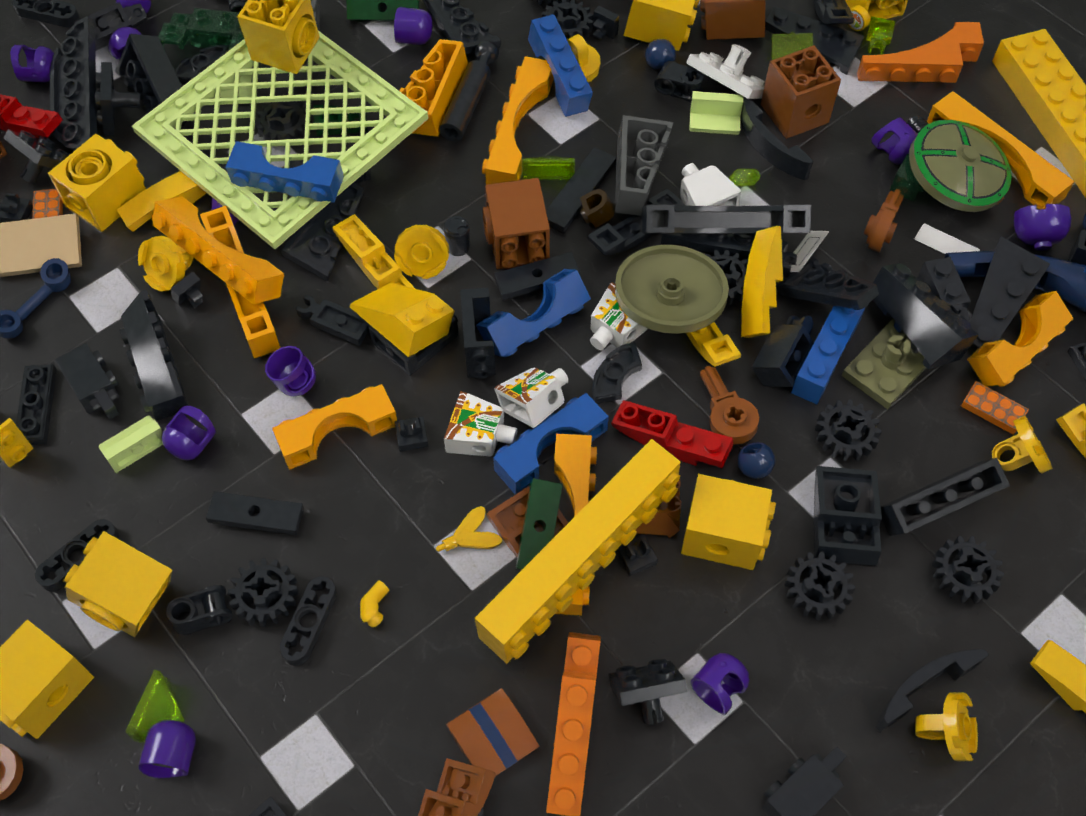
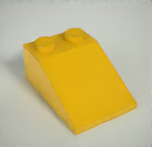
M389 283L350 303V308L407 357L448 335L454 314V309L437 295L395 283Z

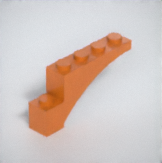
M955 22L954 27L943 36L911 50L883 55H862L857 72L858 81L956 83L963 67V61L977 62L984 45L980 22Z
M569 632L546 813L565 816H580L601 636Z

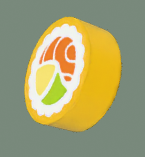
M860 5L850 9L854 16V23L848 25L855 31H862L870 24L868 11Z

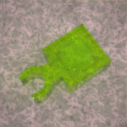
M871 16L866 40L870 41L869 54H871L872 48H878L881 51L880 55L884 54L886 45L891 43L895 21Z

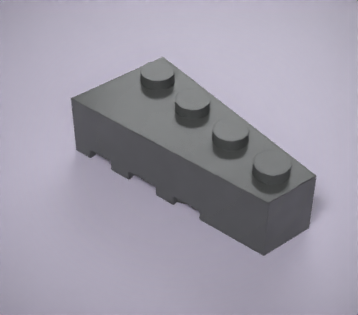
M623 115L617 138L616 213L641 216L642 206H645L674 122Z

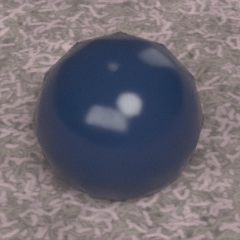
M654 40L649 43L646 49V62L652 69L661 70L665 62L675 61V47L669 40Z
M755 442L747 444L738 454V467L742 474L749 478H764L772 472L775 466V455L772 449L764 443Z

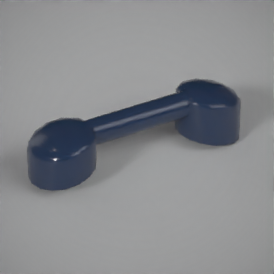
M53 258L47 260L42 265L40 275L44 285L16 312L12 310L0 311V337L14 338L23 331L22 321L52 292H61L69 286L71 274L63 260Z

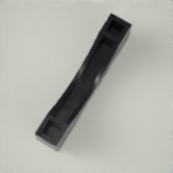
M811 205L642 206V234H756V231L774 226H781V234L810 233Z

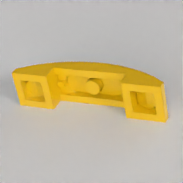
M715 322L700 330L686 333L698 352L714 367L741 358V353L728 334L723 336Z

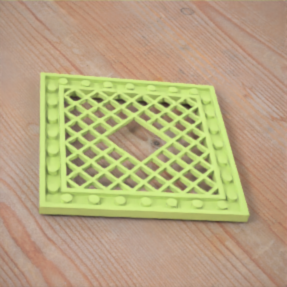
M318 31L320 38L307 57L308 66H302L298 72H308L307 80L294 81V73L275 67L259 68V62L251 60L245 39H243L132 125L134 132L218 203L226 206L230 213L273 249L280 246L330 202H320L302 196H292L288 199V194L283 193V201L269 202L270 192L249 186L240 187L231 183L228 173L218 164H227L236 143V133H249V141H244V143L267 147V161L270 164L274 161H285L284 168H289L290 161L304 160V164L313 155L340 160L344 178L338 191V196L429 119L427 111L320 31ZM326 71L325 79L312 80V72ZM289 73V81H276V74ZM258 74H271V82H258ZM330 74L337 79H330ZM242 75H253V83H240V77ZM330 85H343V93H330ZM307 86V94L293 95L294 87ZM312 86H325V94H311ZM289 87L288 95L275 96V88ZM270 88V96L257 97V89ZM252 89V97L239 98V90ZM223 90H234L233 98H220L221 92ZM361 98V106L347 107L348 99ZM343 99V107L329 108V100ZM311 100H325L324 108L311 109ZM306 101L305 139L254 141L256 103ZM366 101L372 106H366ZM251 103V112H237L238 104ZM233 104L232 112L219 113L220 105ZM214 105V113L201 114V107ZM366 112H379V120L365 121ZM347 113H361V121L347 122ZM324 114V123H310V115ZM329 114H343L342 122L328 123ZM237 118H250V126L236 127ZM232 119L231 127L218 128V120ZM200 120H213V128L199 129ZM183 121H195L194 129L181 130V124ZM361 127V136L347 137V128ZM365 127H374L365 135ZM342 128V137H328V129ZM324 129L323 138H309L310 130ZM212 134L211 143L198 144L199 135ZM217 134H230V142L217 143ZM193 135V144L184 136ZM342 143L341 152L327 153L328 144ZM346 143H355L346 151ZM323 144V153H309V145ZM304 145V154H290V146ZM272 146H285V155H271ZM211 149L210 158L207 155H205L201 150ZM216 149H229V157L215 158ZM253 193H264V200L261 201Z

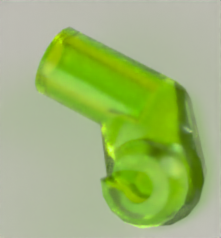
M742 168L735 170L729 176V179L737 187L752 186L759 181L760 173L754 168Z

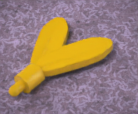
M480 506L472 509L458 526L454 536L442 540V544L438 545L436 550L439 552L445 549L447 552L458 546L491 549L499 546L502 543V538L492 532H475L483 522L486 512L485 508Z

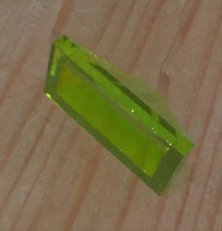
M558 156L523 158V180L532 178L570 179L575 173V158Z
M155 669L125 731L134 741L139 743L145 741L149 729L159 721L175 720L184 722L169 681L161 671Z

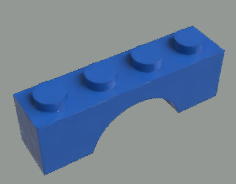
M555 15L531 20L528 41L536 58L544 57L551 68L555 83L556 99L564 116L567 117L588 111L593 91Z
M236 141L225 166L231 183L237 186L259 188L266 192H281L293 197L302 196L320 202H335L344 178L340 160L313 155L306 163L298 167L279 168L267 161L262 146Z
M563 269L543 282L542 302L531 316L517 319L509 312L497 311L476 324V327L484 341L494 342V355L507 357L514 354L518 350L517 347L522 343H528L537 339L540 336L539 332L560 324L562 322L561 318L567 314H574L583 309V304L591 298L578 271Z
M833 306L796 377L792 394L818 405L846 345L851 340L862 318L865 308L854 310Z
M587 393L579 398L574 397L567 402L562 410L556 414L552 413L539 426L533 430L528 429L523 432L516 442L510 446L505 445L500 448L493 457L494 471L516 495L530 486L533 478L539 479L538 457L547 446L556 442V433L592 435L593 441L607 431L609 416Z

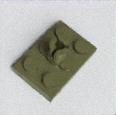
M894 318L842 373V377L886 409H889L926 369L922 363L925 359L920 351L914 353L911 349L909 337L904 333H898L894 328Z

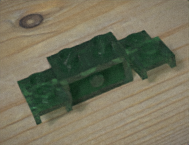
M194 8L192 15L173 13L170 23L164 22L158 38L162 46L164 44L178 45L179 49L182 50L189 38L192 47L207 48L216 45H230V50L240 43L244 36L237 18L239 13Z

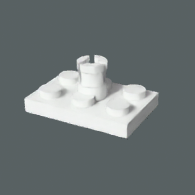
M733 44L724 63L722 62L724 58L712 52L710 54L704 52L690 54L686 64L747 99L762 98L764 81L756 76L751 75V77L743 74L744 65L751 55V52L746 48Z

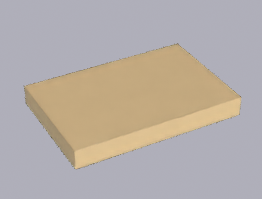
M76 213L0 223V277L40 272L42 265L47 260L53 258L63 260L68 268L82 267L79 217Z

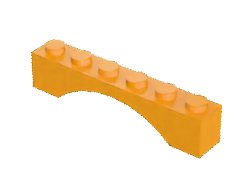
M525 56L522 66L517 67L516 83H512L509 90L510 100L504 103L502 121L498 120L496 139H492L490 142L489 159L485 158L483 162L482 174L486 176V185L518 181L521 178L523 172L522 153L517 147L514 136L521 119L528 110L549 95L554 78L546 60Z
M954 91L932 106L927 119L929 124L939 120H956L970 124L990 136L999 145L1008 159L1010 169L1022 187L1024 198L1031 204L1036 205L1038 209H1046V204H1059L1066 198L1075 182Z
M183 196L155 201L154 214L152 216L153 226L249 302L255 305L281 296L284 273L267 260L238 252L213 238L200 223L198 208Z
M226 206L200 214L206 231L213 238L238 252L244 253ZM226 283L254 359L281 348L264 303L253 305Z
M556 433L554 474L561 481L570 498L575 517L590 502L588 500L589 491L595 492L596 474L590 473V464L596 465L597 447H591L592 435ZM590 586L584 590L579 588L571 596L573 601L564 612L560 613L557 611L555 614L582 616V605H589Z

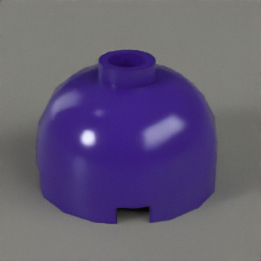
M1046 204V209L1036 210V205L1020 208L1014 213L1016 235L1026 245L1034 246V249L1037 251L1052 249V245L1061 242L1067 236L1071 227L1070 208L1061 204Z

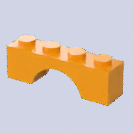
M1057 291L1036 295L1019 310L1021 332L1014 345L1005 339L987 342L967 359L984 386L998 385L1003 387L1014 380V375L1019 370L1030 365L1031 359L1049 346L1048 342L1065 331V326L1073 317Z
M381 384L376 387L365 388L360 393L348 398H340L333 404L323 408L312 409L307 414L293 420H285L278 426L273 427L272 430L290 470L317 459V450L321 440L329 432L337 428L356 427L364 430L370 436H374L395 427L397 417L394 407Z

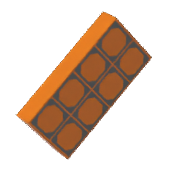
M56 189L34 191L32 219L63 215V201Z
M977 381L961 405L966 410L1013 435L1017 431L1013 421L1024 415L1026 416L1029 410Z

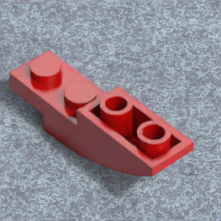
M0 95V129L5 132L8 129L19 133L21 130H24L36 138H39V136L48 138L63 121L58 112L23 106L16 97Z
M625 400L622 401L611 422L614 428L637 442L646 445L653 439L678 460L694 466L700 461L723 468L734 445L732 437L680 423L674 414Z

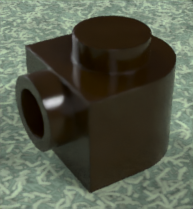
M596 189L580 197L583 209L580 212L587 224L592 223L597 228L614 216L615 205L605 191Z

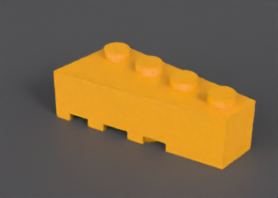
M440 39L423 59V66L411 74V81L407 86L399 89L401 93L428 112L429 119L412 133L438 137L439 127L468 66L463 42Z

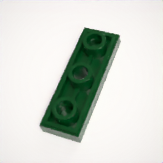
M346 0L347 19L395 20L398 7L419 9V0ZM382 3H385L387 5V10L385 12L380 11V5Z
M535 478L531 480L515 570L521 571L554 538L563 484ZM534 523L541 524L543 527V531H536L534 528Z

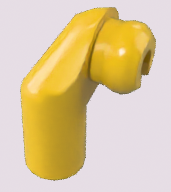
M380 580L372 586L360 601V617L370 627H376L382 622L383 614L378 611V603L390 591Z

